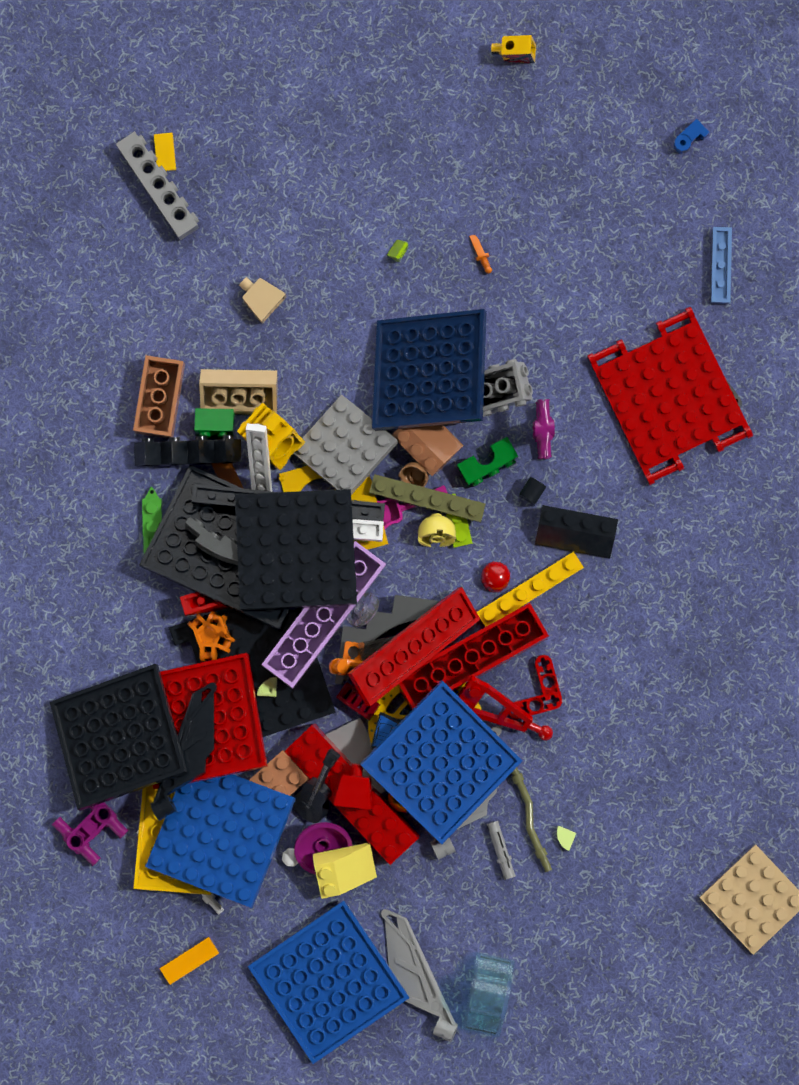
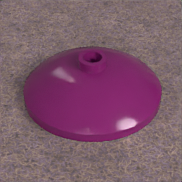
M328 822L315 823L305 828L298 835L294 845L295 857L298 864L304 870L316 874L313 854L352 846V841L349 834L336 824Z

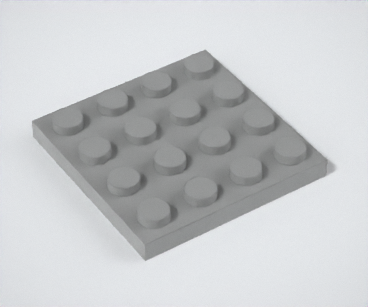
M341 395L302 438L305 444L293 454L336 490L351 489L352 495L397 445L398 440L386 430H373L372 419Z

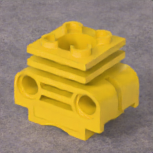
M264 403L256 407L252 415L237 430L247 442V423L267 426L270 463L280 471L287 464L290 456L305 444V441L296 430Z

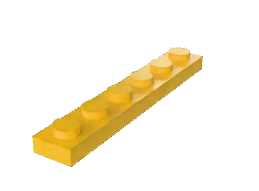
M573 551L477 611V614L484 626L487 627L524 606L584 567Z

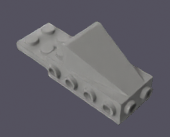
M516 359L508 360L504 365H491L485 370L483 417L490 416L496 412L507 411L509 406H525L527 401L533 400L532 386L529 384L527 377L529 374L528 368L524 362H517Z

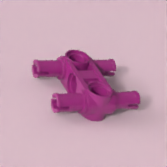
M540 399L535 402L536 419H534L532 427L533 439L537 442V459L552 458L551 440L555 437L554 420L550 417V399H545L544 401Z
M105 802L90 807L91 813L76 828L72 829L61 817L52 824L64 837L63 840L67 846L76 854H81L91 866H94L101 857L91 849L89 843L105 827H109L119 839L129 831L117 819V814ZM103 808L109 812V816L105 820L99 816V812ZM74 836H78L81 839L79 847H75L72 844Z

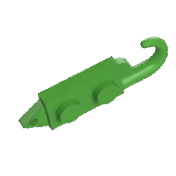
M153 487L150 488L146 497L142 499L144 554L162 520V499L158 497Z

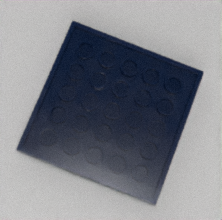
M485 309L377 320L372 414L373 430L483 421L487 316Z

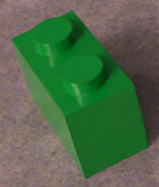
M195 408V435L206 436L207 439L210 436H218L220 439L224 435H233L234 437V409Z

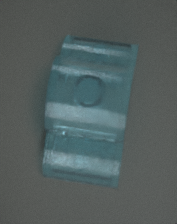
M479 952L476 953L461 1029L500 1037L511 991L515 960Z

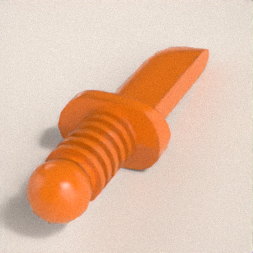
M469 236L478 256L475 258L476 261H480L485 272L490 274L492 268L487 260L489 253L484 252L477 236Z

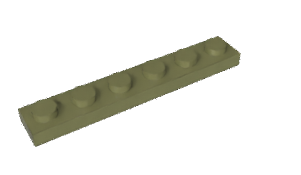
M374 474L369 492L377 496L481 523L486 503Z

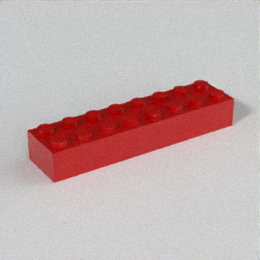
M528 603L436 654L397 686L410 709L413 710L441 680L455 691L464 686L471 676L478 678L547 640L549 635L532 605Z
M313 724L284 752L309 779L312 777L318 778L328 750L332 748L340 754V758L330 769L325 779V784L332 791L329 800L334 804L341 776L343 774H351L352 763L316 724ZM372 785L373 808L371 810L336 806V808L391 865L419 839L420 835L391 807L389 802Z

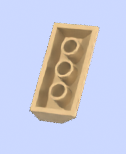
M201 369L199 382L200 408L234 409V414H252L256 407L264 403L268 408L277 413V371Z

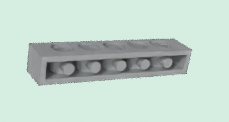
M134 131L116 143V146L179 240H182L199 228L197 224L199 220L194 212L189 213L187 210L188 203L183 196L179 198L176 193L178 188L173 181L169 183L166 178L168 174L163 166L158 167L155 162L157 157L152 150L148 152L145 147L147 143L143 136H138ZM140 150L143 152V155L140 158L133 157L135 151ZM152 166L154 169L151 173L147 174L144 172V168ZM162 181L164 186L161 189L154 188L156 182ZM167 197L175 199L170 205L164 203ZM183 212L185 217L182 220H176L175 215Z

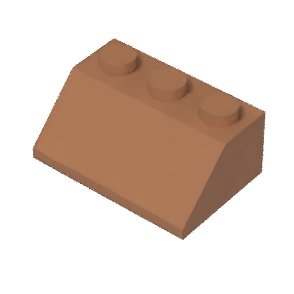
M444 425L400 428L392 434L400 445L431 476L439 472L464 446Z

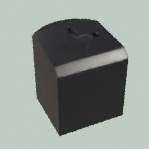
M530 477L520 492L519 497L535 506L546 486Z

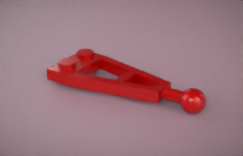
M474 676L470 677L458 694L482 720L522 732L530 729L538 733V737L544 741L550 740L553 736L551 727L547 725L539 726L533 723L531 715L491 685ZM485 692L504 706L498 715L475 708ZM511 711L521 718L523 722L506 717Z

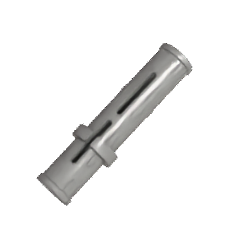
M499 821L486 824L498 858L496 861L497 864H500L504 880L516 877L511 863L512 857L508 854Z

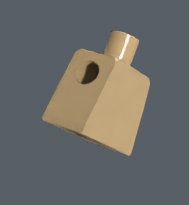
M246 277L239 285L246 291L242 297L243 301L262 324L286 298L284 292L261 278L253 283Z

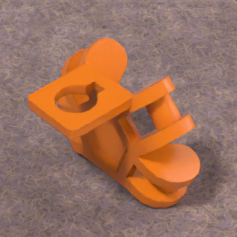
M211 611L206 621L200 614H197L195 620L187 623L193 630L198 642L201 661L206 659L216 660L217 648L226 653L230 652L229 647L231 643L235 642V639L229 634L226 625L227 616L217 615L216 611ZM220 637L225 639L223 645L218 644ZM205 647H211V652H206Z
M346 641L343 658H335L330 662V672L344 676L351 667L355 668L362 663L364 644ZM352 646L357 647L359 650V654L354 660L348 654V650Z

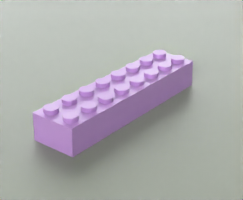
M355 541L354 555L358 603L386 564ZM356 605L305 607L262 663V666L293 689Z

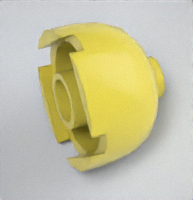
M434 513L421 522L418 528V542L421 545L431 547L430 543H441L440 547H445L455 543V525L447 517L442 516L440 513Z

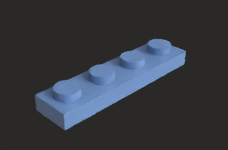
M732 227L712 228L711 303L730 304Z

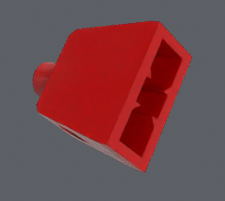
M352 763L351 774H343L341 776L334 806L368 810L373 808L371 777L362 776L363 767L360 764Z

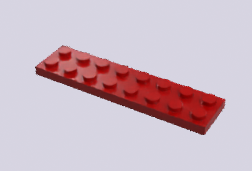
M462 587L455 589L348 673L366 706H371L480 620Z

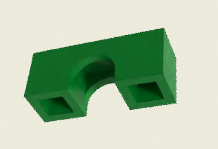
M508 437L490 446L494 455V460L490 464L482 465L478 463L474 455L457 464V468L468 486L473 485L475 487L483 482L482 478L488 475L491 478L500 473V468L504 466L509 468L517 463L518 455Z

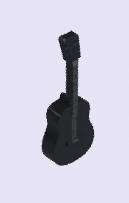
M332 748L328 750L324 758V765L318 778L312 777L303 785V789L294 796L296 798L293 805L294 809L300 816L311 823L320 822L329 811L328 801L332 791L325 784V779L330 769L340 758V754Z

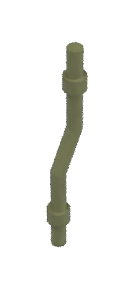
M516 767L511 773L513 783L517 785L524 800L526 830L536 850L534 853L537 859H540L546 873L551 871L552 868L546 856L548 855L546 849L542 847L534 829L533 802L523 782L525 779Z

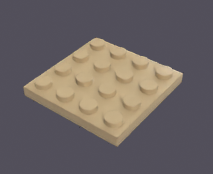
M756 844L699 897L753 955L799 912V890Z

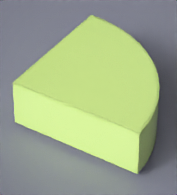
M277 677L264 681L257 691V696L276 697Z
M558 826V841L563 848L569 851L576 833Z

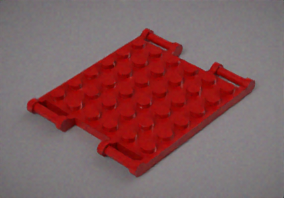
M691 307L663 322H656L662 337L627 352L625 344L621 339L616 341V344L598 353L587 355L649 485L677 470H684L678 455L712 440L717 451L722 452L724 448L744 438L749 439L753 437V433ZM689 318L691 323L667 334L666 328ZM620 350L622 356L598 366V360ZM739 426L742 427L743 431L725 440H719L718 436ZM673 459L674 464L653 474L650 473L649 469Z

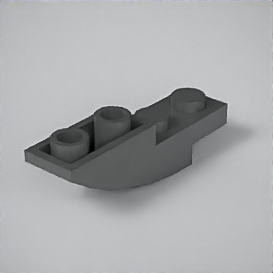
M190 517L185 522V528L198 537L195 540V546L221 561L238 565L237 541L234 538L224 536L219 541V536L210 530L208 532L203 528L204 524L195 518L193 520Z

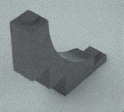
M395 595L392 614L369 610L366 629L343 626L339 658H343L346 641L363 643L364 654L369 646L381 635L397 626L414 622L440 601ZM355 646L350 647L348 650L351 659L354 660L359 654V650ZM348 672L344 676L336 674L335 684L343 685V681L348 679Z

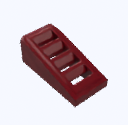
M346 682L336 698L370 721L380 707V704L375 702L367 713L364 712L367 707L365 703L362 704L360 709L357 708L363 699L359 694L352 704V700L359 692L356 687Z

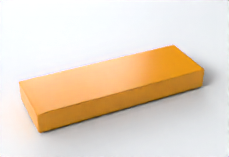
M208 937L159 969L169 985L219 954V951L210 937Z

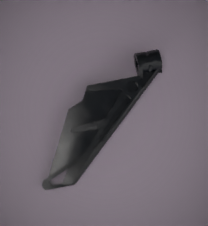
M213 682L194 692L191 696L177 735L188 773L160 782L154 801L150 803L152 811L159 821L177 811L169 795L206 773V759L214 750V693L217 690V684ZM211 689L210 693L202 701V692Z

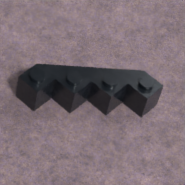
M224 435L219 440H207L206 436H197L192 441H180V437H170L168 441L153 442V438H143L142 442L134 443L135 466L242 462L241 439H233V435Z

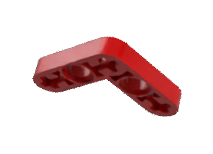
M540 655L535 660V668L543 695L513 702L520 708L524 707L522 703L526 702V708L531 716L555 710L562 704V696L551 658L547 655ZM541 658L549 661L546 668L547 671L551 669L552 674L540 675V672H544L543 667L538 665L541 662ZM545 677L553 678L554 685L547 688L544 686L543 680ZM551 695L559 699L556 702L557 706H553L550 703L546 705L548 709H544L542 697H545V701L550 700ZM531 701H539L541 707L538 711L530 709L529 704ZM510 711L509 716L511 718L521 719Z

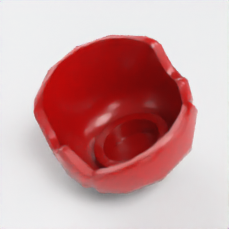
M492 561L488 563L481 575V582L485 589L490 592H501L506 589L510 581L508 567L501 562Z

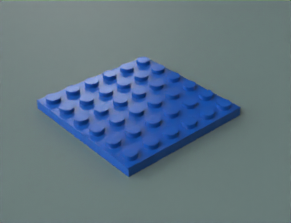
M441 680L360 765L440 844H443L513 772L522 760Z
M233 774L186 784L175 792L172 801L177 811L165 817L145 867L253 908L296 798Z
M345 900L248 966L312 1064L410 998Z

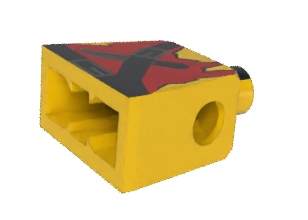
M532 35L503 36L502 43H492L491 53L492 55H501L505 62L535 63L536 43Z

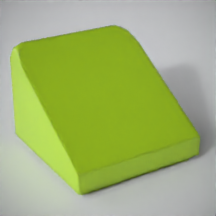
M396 240L387 256L400 262L408 249V243Z

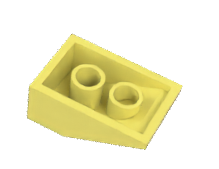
M370 843L313 854L321 899L341 895L377 878Z

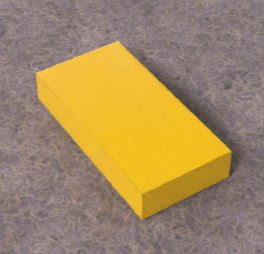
M173 133L154 134L156 164L158 167L162 165L166 172L176 171Z

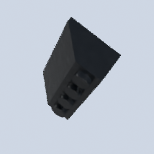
M542 505L535 545L610 559L618 519Z

